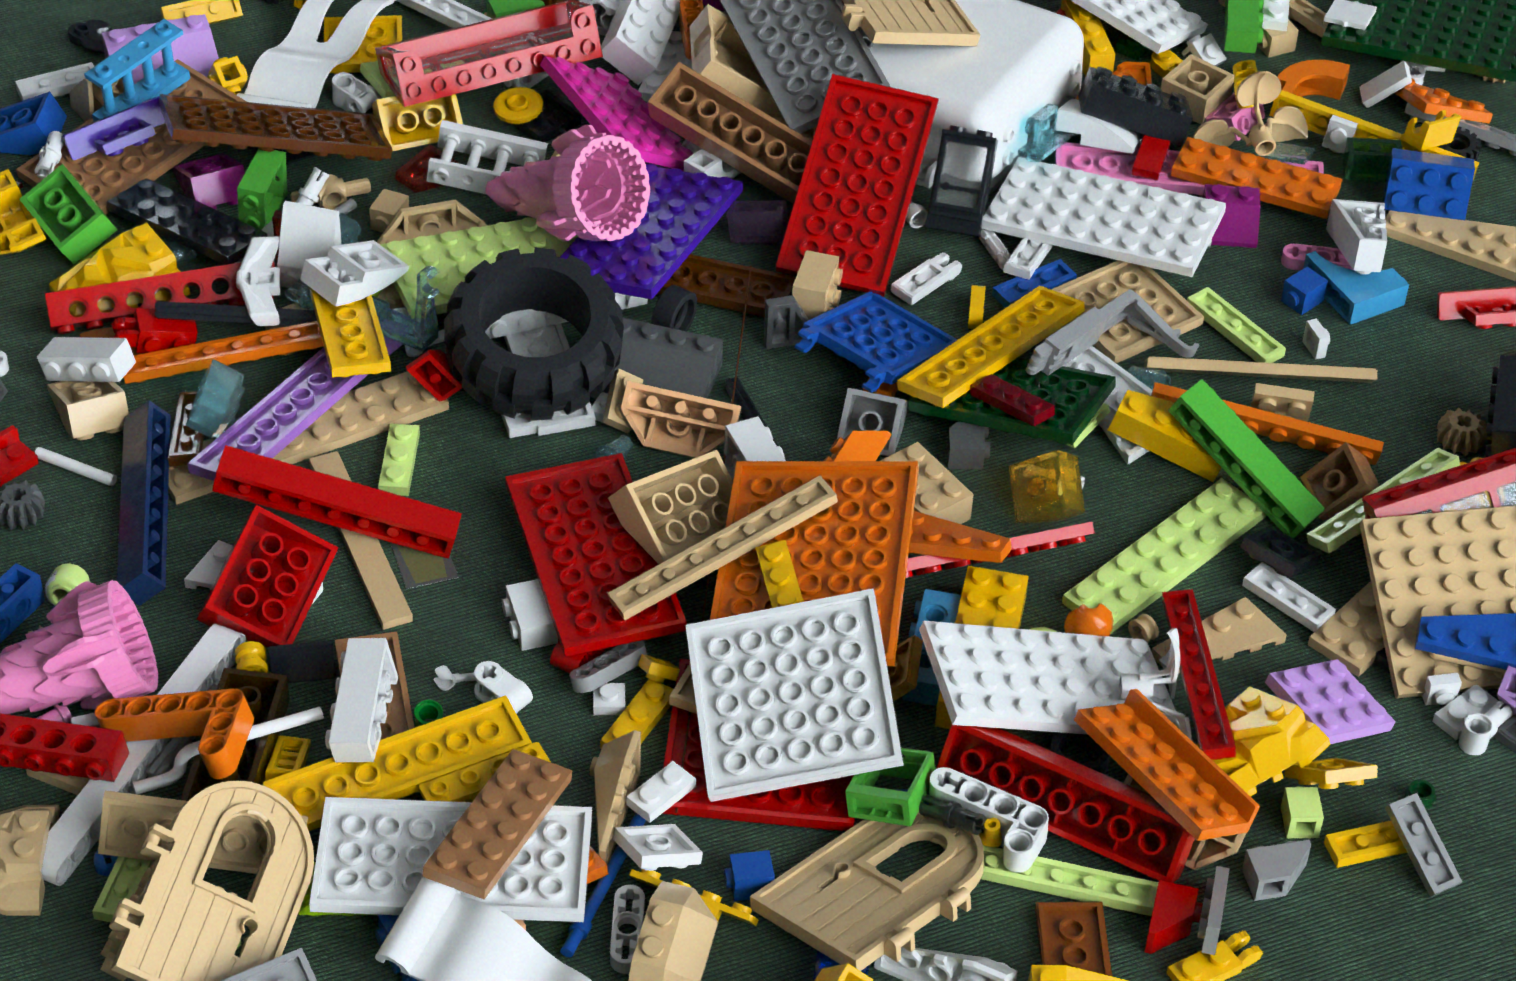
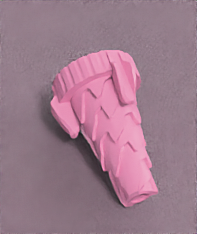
M592 125L571 129L554 139L551 145L561 156H554L549 160L526 162L524 166L511 167L509 171H503L501 176L487 182L486 194L497 205L504 208L505 212H517L518 216L536 218V224L563 241H569L575 235L590 241L623 239L624 236L630 235L640 225L641 219L646 214L650 196L649 174L639 151L633 147V144L625 141L622 137L597 133Z
M113 580L100 585L89 581L79 584L47 613L46 616L51 621V625L25 634L26 640L5 647L0 653L1 714H11L28 709L30 712H37L61 702L63 706H68L78 701H81L82 709L95 710L100 703L106 700L144 696L155 692L158 688V669L146 627L127 591L117 581Z

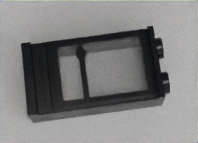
M950 125L949 130L942 129L925 227L981 237L982 220L986 213L999 140L992 137L993 133L989 131L977 130L976 134L965 133L966 128Z

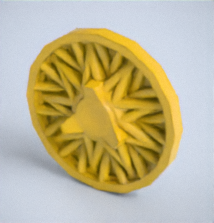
M515 87L501 92L495 98L493 108L495 115L501 121L509 124H522L530 122L539 116L543 109V100L541 95L533 89Z

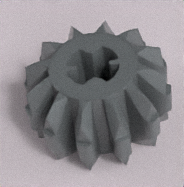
M27 480L21 484L13 481L10 486L2 484L0 491L1 526L8 525L11 530L21 526L24 530L26 525L36 526L37 519L43 518L45 499L37 484L29 485Z

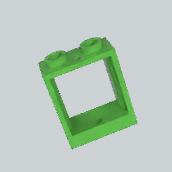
M258 149L237 187L240 221L260 230L266 227L270 221H274L288 194L286 152L278 150L268 152Z
M901 748V752L905 756L902 757L904 766L854 775L845 791L849 817L911 826L919 812L920 803L924 802L923 798L929 793L930 776L935 770L934 753ZM880 775L913 780L907 792L874 787Z

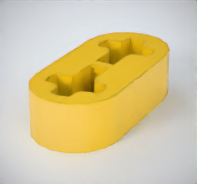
M971 286L968 329H975L983 323L986 286Z

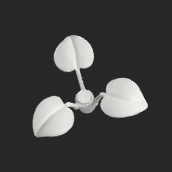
M1172 628L1167 632L1171 639L1170 649L1165 656L1159 659L1164 670L1151 673L1120 674V699H1126L1131 689H1138L1146 698L1153 697V687L1156 684H1168L1170 698L1174 699L1180 668L1179 633L1177 628ZM1151 702L1161 712L1177 718L1180 730L1192 741L1189 717Z

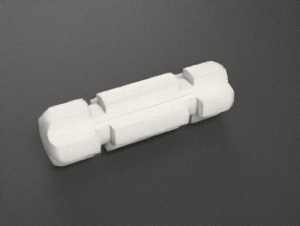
M982 229L979 239L999 267L1004 270V264L1011 254L994 231Z

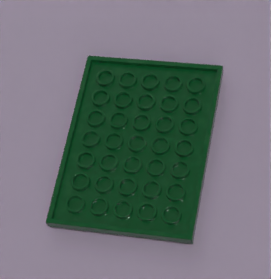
M1347 0L1352 2L1358 1L1362 4L1377 7L1367 28L1362 30L1329 23L1322 36L1321 45L1516 82V0Z

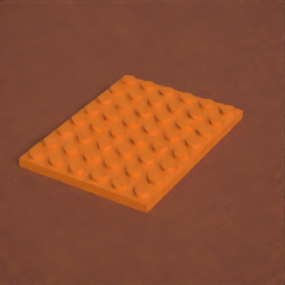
M736 461L725 528L818 476H821L837 494V503L760 546L786 540L804 602L874 589L887 666H895L919 472L918 462ZM756 549L747 552L718 569L710 620L772 608Z

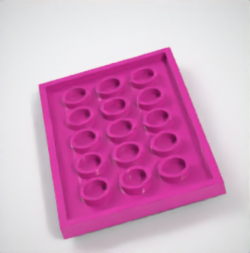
M545 56L540 66L594 127L597 133L624 138L625 141H629L639 151L644 162L684 171V160L694 153L682 146L678 135L649 117L648 103L641 98L642 94L628 83L629 79L621 73L611 74L599 67L592 69L580 62L573 64L561 57L555 59Z

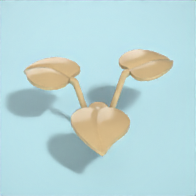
M1260 71L1245 78L1239 85L1236 95L1241 106L1254 104L1258 124L1251 128L1249 138L1235 127L1228 128L1226 121L1219 119L1207 121L1200 125L1195 131L1193 138L1229 147L1235 141L1234 134H1236L1246 142L1248 147L1253 145L1258 155L1266 156L1275 150V142L1307 139L1308 126L1303 113L1293 106L1279 108L1275 111L1273 118H1268L1267 123L1264 125L1259 104H1268L1274 101L1281 92V82L1273 73Z

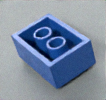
M1392 148L1383 195L1384 209L1465 220L1475 172L1474 159Z

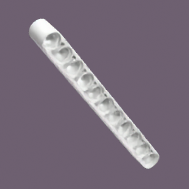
M216 623L213 624L157 695L207 691L211 685H218L223 669L231 668L234 665L235 649L240 644L246 642L245 635ZM170 738L126 742L129 755L114 782L92 779L88 781L49 831L41 871L43 880L57 886H61L67 881L99 839L105 790L134 794L132 782L147 777L146 769Z

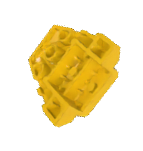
M9 169L0 172V256L24 251L46 240L36 218H33L19 200L22 195Z
M145 223L106 241L50 282L49 288L52 292L181 271L177 268V260L174 253L149 224ZM189 286L183 290L185 296L190 295ZM160 290L155 294V299L157 301L169 302L171 295L168 291ZM130 295L126 302L131 308H138V304L143 303V300L138 295ZM108 299L101 300L97 305L98 309L104 313H109L114 308L113 302ZM73 304L69 308V313L73 317H81L86 312L81 304Z
M1249 686L1225 706L1236 746V757L1212 760L1249 796L1257 793L1255 786L1271 778L1276 783L1283 779L1282 771L1294 764H1298L1300 768L1310 764L1330 745V741L1316 724L1305 720L1303 710L1298 705Z

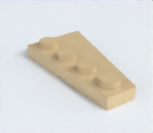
M1246 597L1202 620L1212 660L1217 658L1223 661L1234 658V653L1249 650L1250 653L1262 649V645L1272 642L1274 645L1285 643L1287 636L1284 631ZM1170 638L1152 648L1153 657L1160 665L1159 659L1165 656L1170 649Z

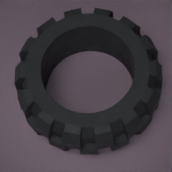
M535 247L534 253L520 254L518 248L501 252L497 255L496 262L490 264L484 260L470 270L465 276V282L461 281L454 289L447 304V317L444 319L446 359L452 374L458 381H462V388L481 405L486 401L491 402L495 413L514 419L516 413L531 414V421L552 419L554 412L564 410L568 415L585 407L590 401V395L597 397L614 378V369L620 364L624 330L622 309L615 300V293L599 273L591 276L589 265L572 255H569L567 259L556 256L554 249ZM532 309L548 312L567 320L580 332L582 338L574 346L562 353L548 357H525L502 349L487 336L485 331L505 314Z

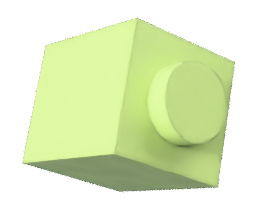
M1285 787L1281 813L1286 838H1319L1324 816L1318 787Z

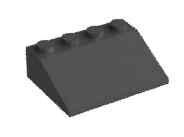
M623 318L624 330L620 364L614 371L619 368L643 379L644 385L708 399L722 367L723 339ZM611 381L603 392L609 393ZM590 395V398L597 399L598 396H597V397H594V396Z

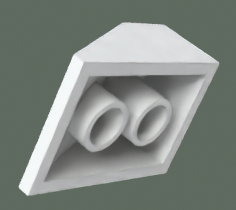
M290 201L283 203L277 267H280V286L310 292L308 285L300 280L305 259L328 256L330 246L341 245L339 211Z

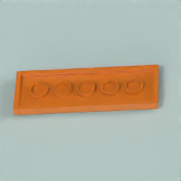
M1187 137L1171 170L1172 177L1201 185L1221 184L1225 186L1260 188V201L1327 219L1329 216L1332 199H1336L1343 180L1329 174L1315 172L1304 167L1293 166L1278 160H1271L1252 153L1238 151Z

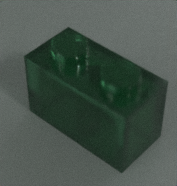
M1347 137L1342 161L1344 179L1386 182L1392 148L1402 149L1401 140Z

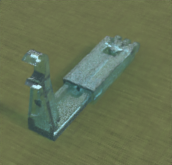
M426 266L417 274V299L414 319L390 309L389 302L372 296L383 336L421 352L438 338V322L434 297L440 292L437 288L431 287L428 282V278L432 279L440 272L433 266ZM300 279L284 292L286 298L299 303V307L314 310L309 287Z

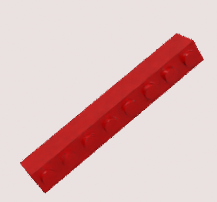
M225 445L212 488L213 492L448 559L462 513L227 445Z

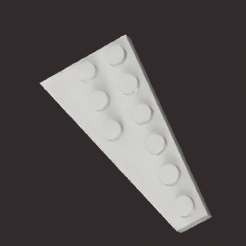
M1093 346L1063 365L1064 367L1116 377V387L1104 402L1109 405L1110 413L1099 425L1127 465L1149 452V450L1107 429L1127 390L1151 396L1152 389Z

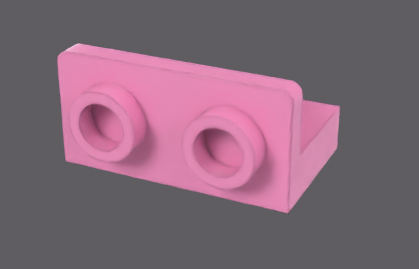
M1235 93L1206 117V122L1218 119L1224 120L1228 128L1235 127L1244 135L1254 125L1258 124L1254 107L1238 108ZM1259 104L1260 113L1262 119H1264V106L1263 104ZM1234 134L1235 141H1240L1241 138Z

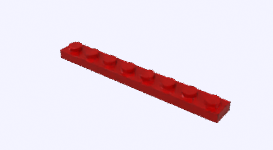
M1193 589L1162 592V603L1169 630L1177 628L1179 633V669L1200 749L1210 759L1218 760L1236 757L1235 742Z

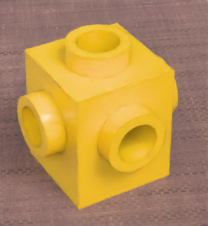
M238 56L229 59L228 57H223L215 60L208 72L209 75H207L209 79L235 95L242 92L241 89L248 80L247 71L244 65L240 63Z

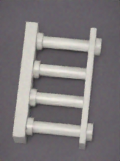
M442 120L437 147L443 148L440 159L430 157L426 181L486 194L487 182L501 176V173L505 171L507 162L524 166L526 162L543 161L546 158L548 143ZM454 151L470 154L467 165L451 162ZM480 157L496 160L494 170L477 168Z

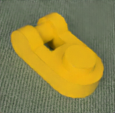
M1168 49L1159 54L1153 52L1150 66L1158 75L1164 78L1183 60Z

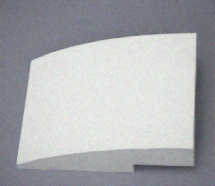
M1071 98L1058 109L1056 130L1081 134L1080 145L1131 154L1141 146L1144 137L1142 133L1081 113L1080 103L1077 99Z
M372 240L330 246L328 256L305 259L300 280L334 306H340L364 299L386 288L408 272L409 266Z

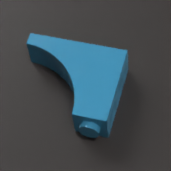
M1316 251L1306 254L1303 268L1308 266L1328 280L1324 299L1349 325L1405 305L1409 284L1393 268L1382 270L1381 272L1360 274L1354 270L1329 262Z

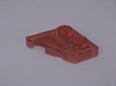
M429 144L396 171L395 179L415 193L445 186L426 181L430 157L440 159L442 151ZM453 158L451 159V162L459 163Z

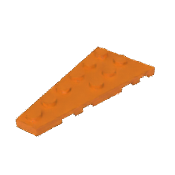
M917 511L913 512L909 553L1002 563L1011 551L1010 538Z

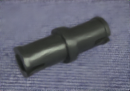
M926 795L923 801L928 802L929 805L920 803L919 812L922 816L941 821L945 827H958L975 835L982 832L975 825L984 828L985 816L983 814L966 810L957 802L947 803Z

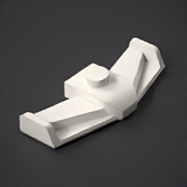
M280 236L252 237L240 269L236 272V287L241 291L249 316L257 326H276L280 323L279 314L272 298L274 295H280V267L271 268L279 249Z

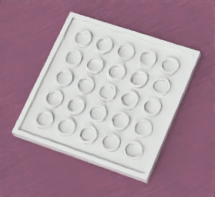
M874 589L685 625L707 793L710 802L904 766Z

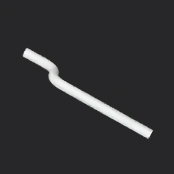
M319 706L253 725L247 741L324 719L322 709ZM200 741L183 747L177 753L174 767L170 771L132 782L135 794L138 795L166 787L181 779L186 772L188 760L200 754L198 751Z

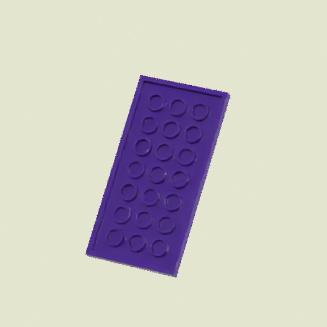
M647 164L646 170L649 174L650 196L646 214L641 219L640 225L630 235L624 236L620 240L590 241L581 239L578 236L560 258L567 259L569 255H572L586 262L591 268V276L599 273L614 293L652 300L743 192L742 181L732 180L729 177L719 178L708 176L705 173H690L677 168L667 169L657 167L654 164Z

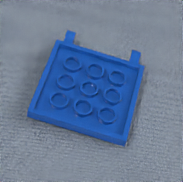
M868 292L804 322L803 328L798 332V335L803 339L800 343L795 344V348L803 353H807L815 343L831 349L836 355L844 357L856 364L858 368L866 370L865 375L870 377V379L862 384V388L873 393L880 387L882 382L890 385L896 383L898 379L957 341V339L881 295Z

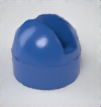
M97 850L93 859L96 872L102 876H109L118 856L98 854ZM104 858H110L111 863L106 864Z

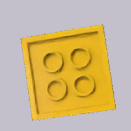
M402 15L376 16L355 54L346 62L335 66L330 73H361V63L378 61L375 51L376 47L402 41ZM324 17V42L330 39L343 17Z

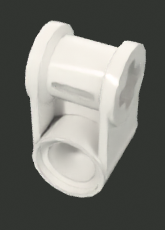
M338 73L332 78L333 104L347 112L366 113V111L372 108V103L376 99H381L374 87L365 84L350 73Z
M485 661L475 667L474 677L477 683L474 688V694L479 701L485 703L506 695L516 713L532 701L533 696L529 687L523 681L515 678L503 669L499 664L493 661Z

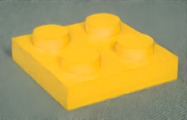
M1341 758L1313 760L1303 768H1300L1298 764H1294L1285 769V777L1298 779V784L1300 785L1319 784L1321 789L1338 788V783L1344 782L1345 785L1356 786L1363 785L1364 779L1377 778V765Z

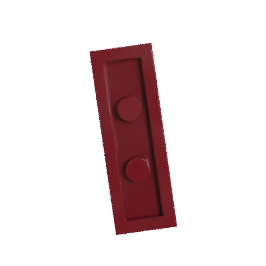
M990 374L970 385L971 396L1032 426H1036L1055 415V405L1000 379L998 376Z

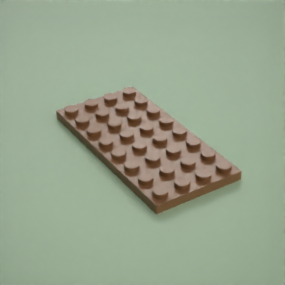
M175 60L176 63L189 70L190 79L168 95L247 102L182 61ZM90 118L76 129L93 123V118ZM164 123L153 128L156 135L149 137L147 143L139 146H133V144L123 148L124 152L115 156H108L96 151L80 159L72 160L64 143L61 149V160L55 165L54 170L63 164L80 182L101 210L108 214L110 212L107 207L108 200L136 185L141 180L146 178L152 181L156 180L205 144L192 141L191 144L176 142L171 138L167 125ZM39 154L16 169L18 177L32 187H35L43 180L37 176L38 173L35 174V167L39 162Z

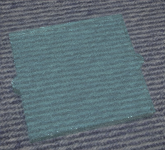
M1275 142V150L1271 154L1261 157L1281 162L1305 164L1314 155L1315 148Z

